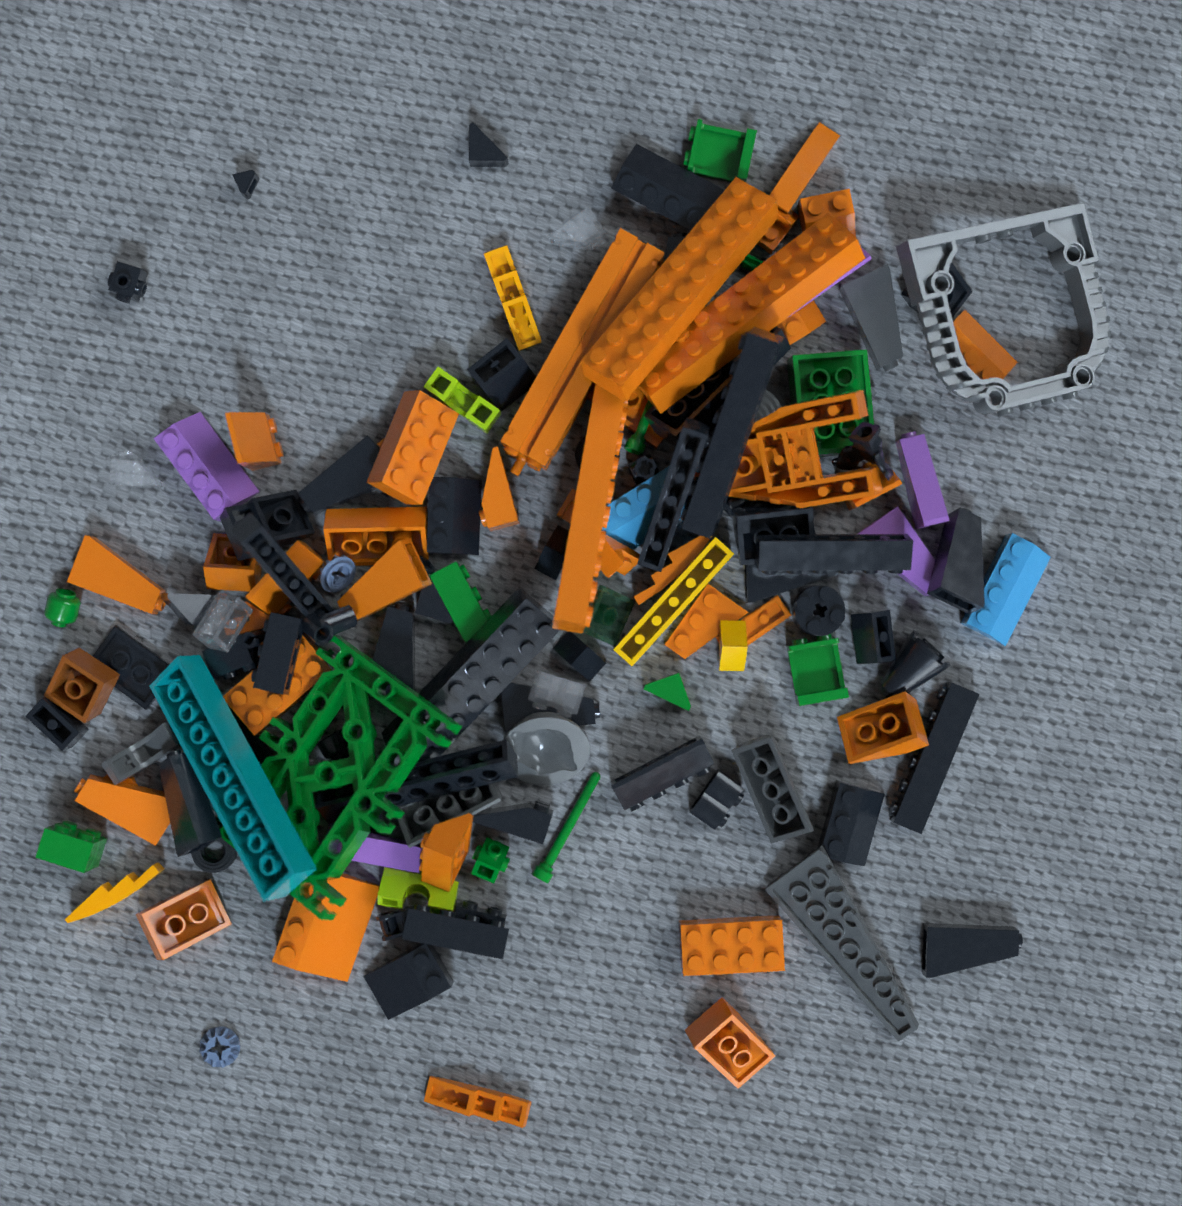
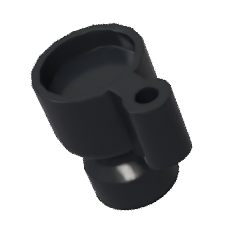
M343 728L316 744L326 759L336 761L350 758L345 753L348 742L343 737Z

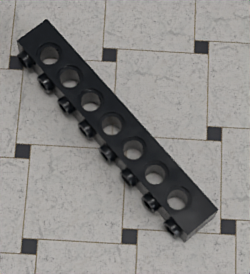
M505 739L418 761L397 793L387 794L385 798L398 807L518 777L517 754L508 740ZM353 784L345 785L339 789L330 788L316 791V809L329 824L337 821L353 797ZM370 798L366 802L367 810L371 806Z

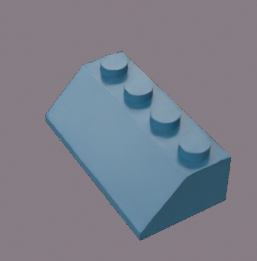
M670 466L607 505L611 507L607 528H602V531H606V535L632 550L645 542ZM687 495V498H686V501H685L684 506H685V505L687 506V503H688V501L690 500V498H689L688 495Z
M1014 533L1005 535L984 576V607L971 614L965 613L961 624L1006 646L1051 557L1035 544Z

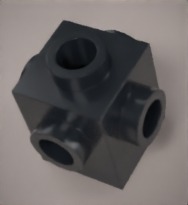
M117 261L114 272H111L108 278V290L116 295V300L128 304L130 300L139 302L140 297L145 295L147 289V282L145 281L148 274L141 268Z

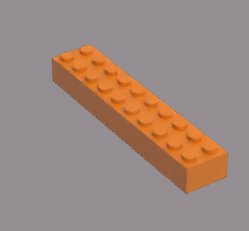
M736 177L580 362L584 376L626 402L778 219L777 200Z
M827 213L705 306L638 388L659 413H663L742 352L738 350L742 335H745L746 331L749 332L754 327L768 332L863 261L865 256L858 239L830 213Z
M595 384L552 626L553 629L583 634L584 627L590 626L593 607L589 606V602H594L598 582L593 581V577H598L602 556H597L598 552L602 553L605 543L606 531H602V528H607L611 509L610 506H606V503L611 504L615 482L610 481V479L615 480L619 457L614 456L620 453L623 433L619 431L624 429L628 410L626 408L629 398L626 402L622 401L597 384Z

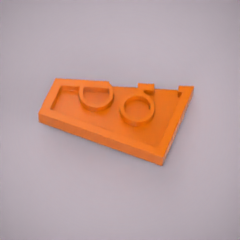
M707 584L664 645L686 659L720 634V620L738 621L749 612Z

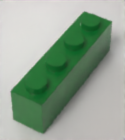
M455 561L429 576L463 640L467 643L492 615L488 608L483 610L479 601L482 600V596L476 586L471 588L467 580L471 576L465 565L459 566L458 562Z

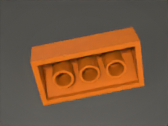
M427 507L326 509L323 531L329 561L333 559L334 555L341 557L344 554L354 562L355 566L374 565L396 542L411 538L418 555L429 560V553H427Z

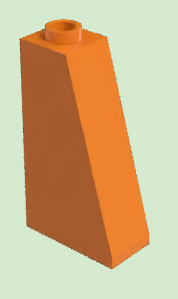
M89 535L84 536L68 577V583L150 614H158L159 611H163L166 603L161 599V593H166V590L99 539Z
M411 538L396 542L337 601L340 608L347 605L353 608L357 622L432 584Z
M90 774L87 781L82 778L74 792L78 793L74 801L155 846L170 824L164 791L125 782L114 785L111 779Z

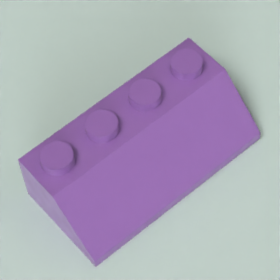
M201 412L172 424L153 438L213 520L221 521L220 516L226 507L244 504L260 492L243 468L237 464V460Z

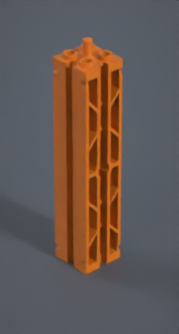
M619 229L615 241L610 245L511 421L508 431L505 432L501 439L505 453L516 459L510 470L512 474L519 476L525 464L540 472L541 468L545 471L548 470L552 458L557 454L595 384L584 376L580 361L663 264L665 252L649 243L645 244L638 240V237L624 229Z

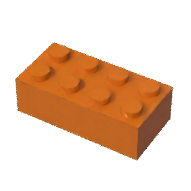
M421 390L404 391L366 483L406 505H422L459 413Z
M303 632L289 695L253 688V671L223 695L226 703L254 736L266 730L271 725L269 722L273 717L280 718L312 690L322 673L335 670L333 666L315 654L318 647L305 632Z
M779 915L679 920L683 976L785 971L783 924Z

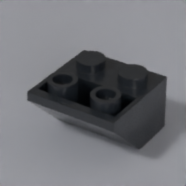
M507 338L467 369L470 376L501 412L525 394L536 379L530 367Z

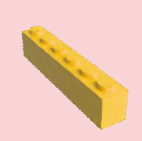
M713 538L613 650L630 666H633L734 553L718 538Z

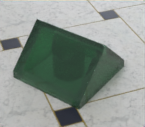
M600 585L594 602L591 604L593 613L590 626L584 627L583 633L616 646L635 604V600Z

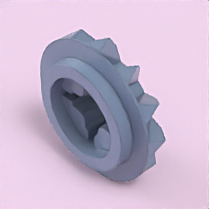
M344 554L341 557L334 555L331 561L326 560L325 567L319 568L321 574L317 578L324 590L339 592L352 582L356 567L354 562ZM340 570V571L342 572V574L339 573V574H334V576L332 575V572H334V571L336 572V571Z
M222 1026L214 1027L203 1035L200 1040L199 1052L202 1054L203 1061L209 1063L212 1067L223 1068L232 1064L238 1057L240 1041L236 1033L231 1029ZM217 1040L220 1041L221 1045L228 1046L222 1051V1055L219 1054L218 1050H210L217 1044Z

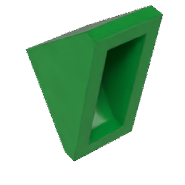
M679 673L649 682L643 687L644 690L688 711L691 708Z

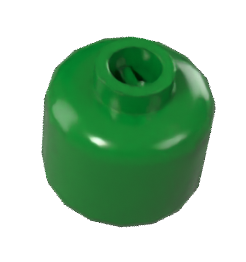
M58 588L55 592H51L48 595L44 615L51 621L52 625L66 627L67 624L76 622L81 601L76 596V592Z

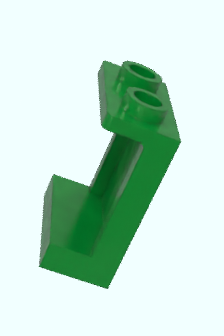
M698 119L697 126L691 125L688 141H693L692 150H686L683 165L688 166L687 170L697 176L732 182L737 177L746 182L757 130L747 128L745 133L702 123V119Z
M831 634L816 636L817 641L808 643L806 638L791 640L792 645L786 646L797 706L849 698L839 655V639L832 638Z

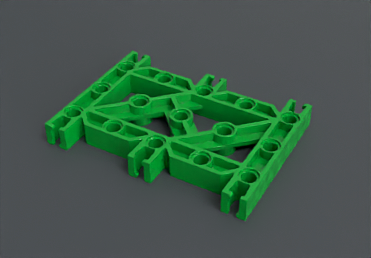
M334 635L330 641L340 647L336 657H333L334 651L332 649L325 650L319 647L315 653L333 666L335 670L322 673L294 715L293 726L286 720L273 717L269 723L277 726L284 732L280 741L277 740L278 737L276 735L270 734L267 730H264L259 737L278 753L276 756L267 757L261 767L279 800L287 789L289 808L286 813L317 868L289 894L321 920H333L337 915L335 912L329 911L322 904V900L325 897L330 899L329 903L336 904L339 907H342L347 900L346 897L328 884V880L341 877L369 835V825L379 833L391 834L395 826L392 823L386 825L379 818L383 809L388 812L386 814L388 819L392 817L401 819L405 812L385 798V795L397 793L427 748L426 737L437 745L448 748L452 741L446 739L443 735H439L436 729L440 726L441 722L445 723V727L452 730L454 734H457L462 728L459 723L338 635ZM353 657V663L349 667V660ZM390 684L391 690H390V692L386 695V693H385L386 687ZM368 693L404 719L377 761L374 747L377 731L376 727L371 723ZM325 700V705L321 709V702ZM343 705L345 724L342 734L348 742L350 758L323 761L317 765L310 766V753ZM428 712L429 719L424 723L423 717ZM361 727L362 733L360 737H358L357 731ZM296 742V749L293 751V744ZM399 755L400 762L395 766V758ZM333 770V777L329 780V773ZM353 784V797L319 846L317 826L320 822V814L314 807L313 792L330 788L339 789L345 785ZM370 798L371 806L367 810L366 802ZM304 812L305 819L301 823V815ZM217 817L216 821L219 826L222 839H224L228 844H230L235 849L222 822L220 821L219 817ZM341 841L342 849L340 852H338L337 846ZM312 885V886H313V893H312V895L310 896V894H309V888H310V886Z

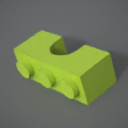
M440 367L436 368L423 386L429 394L459 413L460 416L486 434H488L501 416V411L481 396L472 393Z
M384 868L378 891V905L402 910L405 899L411 894L419 893L428 899L430 913L439 914L440 909L454 912L459 882L454 881L450 892L422 882V872L411 873L400 869Z

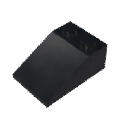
M536 800L535 804L524 803L482 810L473 815V822L544 844L554 810L549 809L550 804Z
M419 943L363 976L388 1020L451 988L454 982L434 946Z

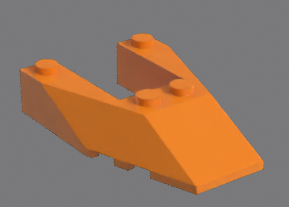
M864 391L849 392L784 406L755 422L729 497L805 508L875 496L882 492L878 466L823 476L813 428L868 416Z

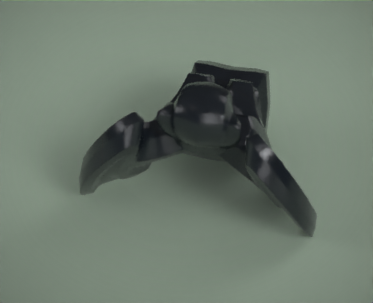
M867 422L859 424L848 437L850 442H853V445H846L841 450L838 458L832 460L833 466L841 470H856L862 468L866 464L865 461H868L878 466L885 478L890 481L894 473L884 460V452H882L883 440L878 436L881 431L880 425Z

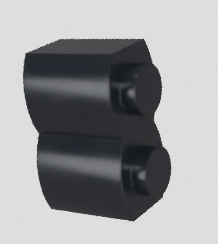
M717 769L691 806L689 812L714 830L718 826L722 828L730 817L727 814L732 805L737 807L743 799L744 794L741 792L744 788Z

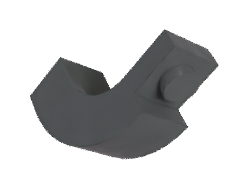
M166 721L145 738L105 760L101 765L114 785H117L148 768L181 745L169 722Z

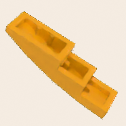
M504 245L483 253L518 350L520 351L542 343L508 246Z
M157 862L140 877L132 872L126 875L115 887L109 882L102 884L64 920L70 923L94 915L117 904L147 885L165 868Z

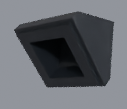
M253 170L232 174L240 193L244 198L250 199L260 180L258 175Z

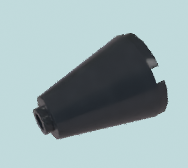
M915 630L909 634L898 652L896 660L892 662L880 682L883 686L881 691L887 697L904 691L910 693L950 666L949 662H942L945 657L928 640L916 638L919 633Z

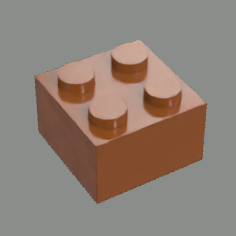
M77 648L62 656L44 696L83 723H87L102 713L120 674L81 648Z

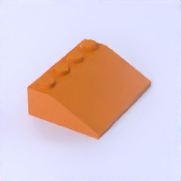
M343 873L338 879L328 880V884L347 898L343 906L339 907L336 904L329 903L330 899L327 897L322 900V904L329 911L337 914L333 920L319 919L294 898L272 962L297 971L348 982L376 903L380 886ZM311 885L310 888H309V894H310V896H311L312 893H313V886H312V885Z

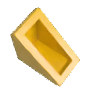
M720 620L719 671H744L748 649L746 621Z

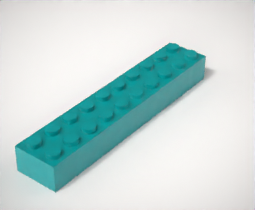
M201 655L177 656L151 683L150 688L263 902L286 897L317 868Z

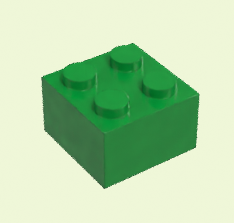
M62 821V823H55L44 828L35 858L86 873L99 866L107 838L101 836L102 832L87 828L84 831L78 829L76 823Z

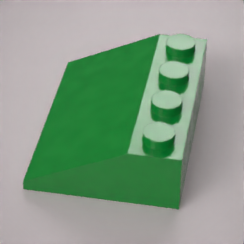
M867 349L792 355L787 360L791 405L849 392L864 391L868 416L813 427L819 458L839 455L846 445H853V442H850L848 437L862 422L874 424Z

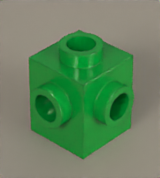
M486 837L483 847L478 845L472 859L476 860L471 874L494 884L499 871L505 873L510 858L506 857L510 847Z

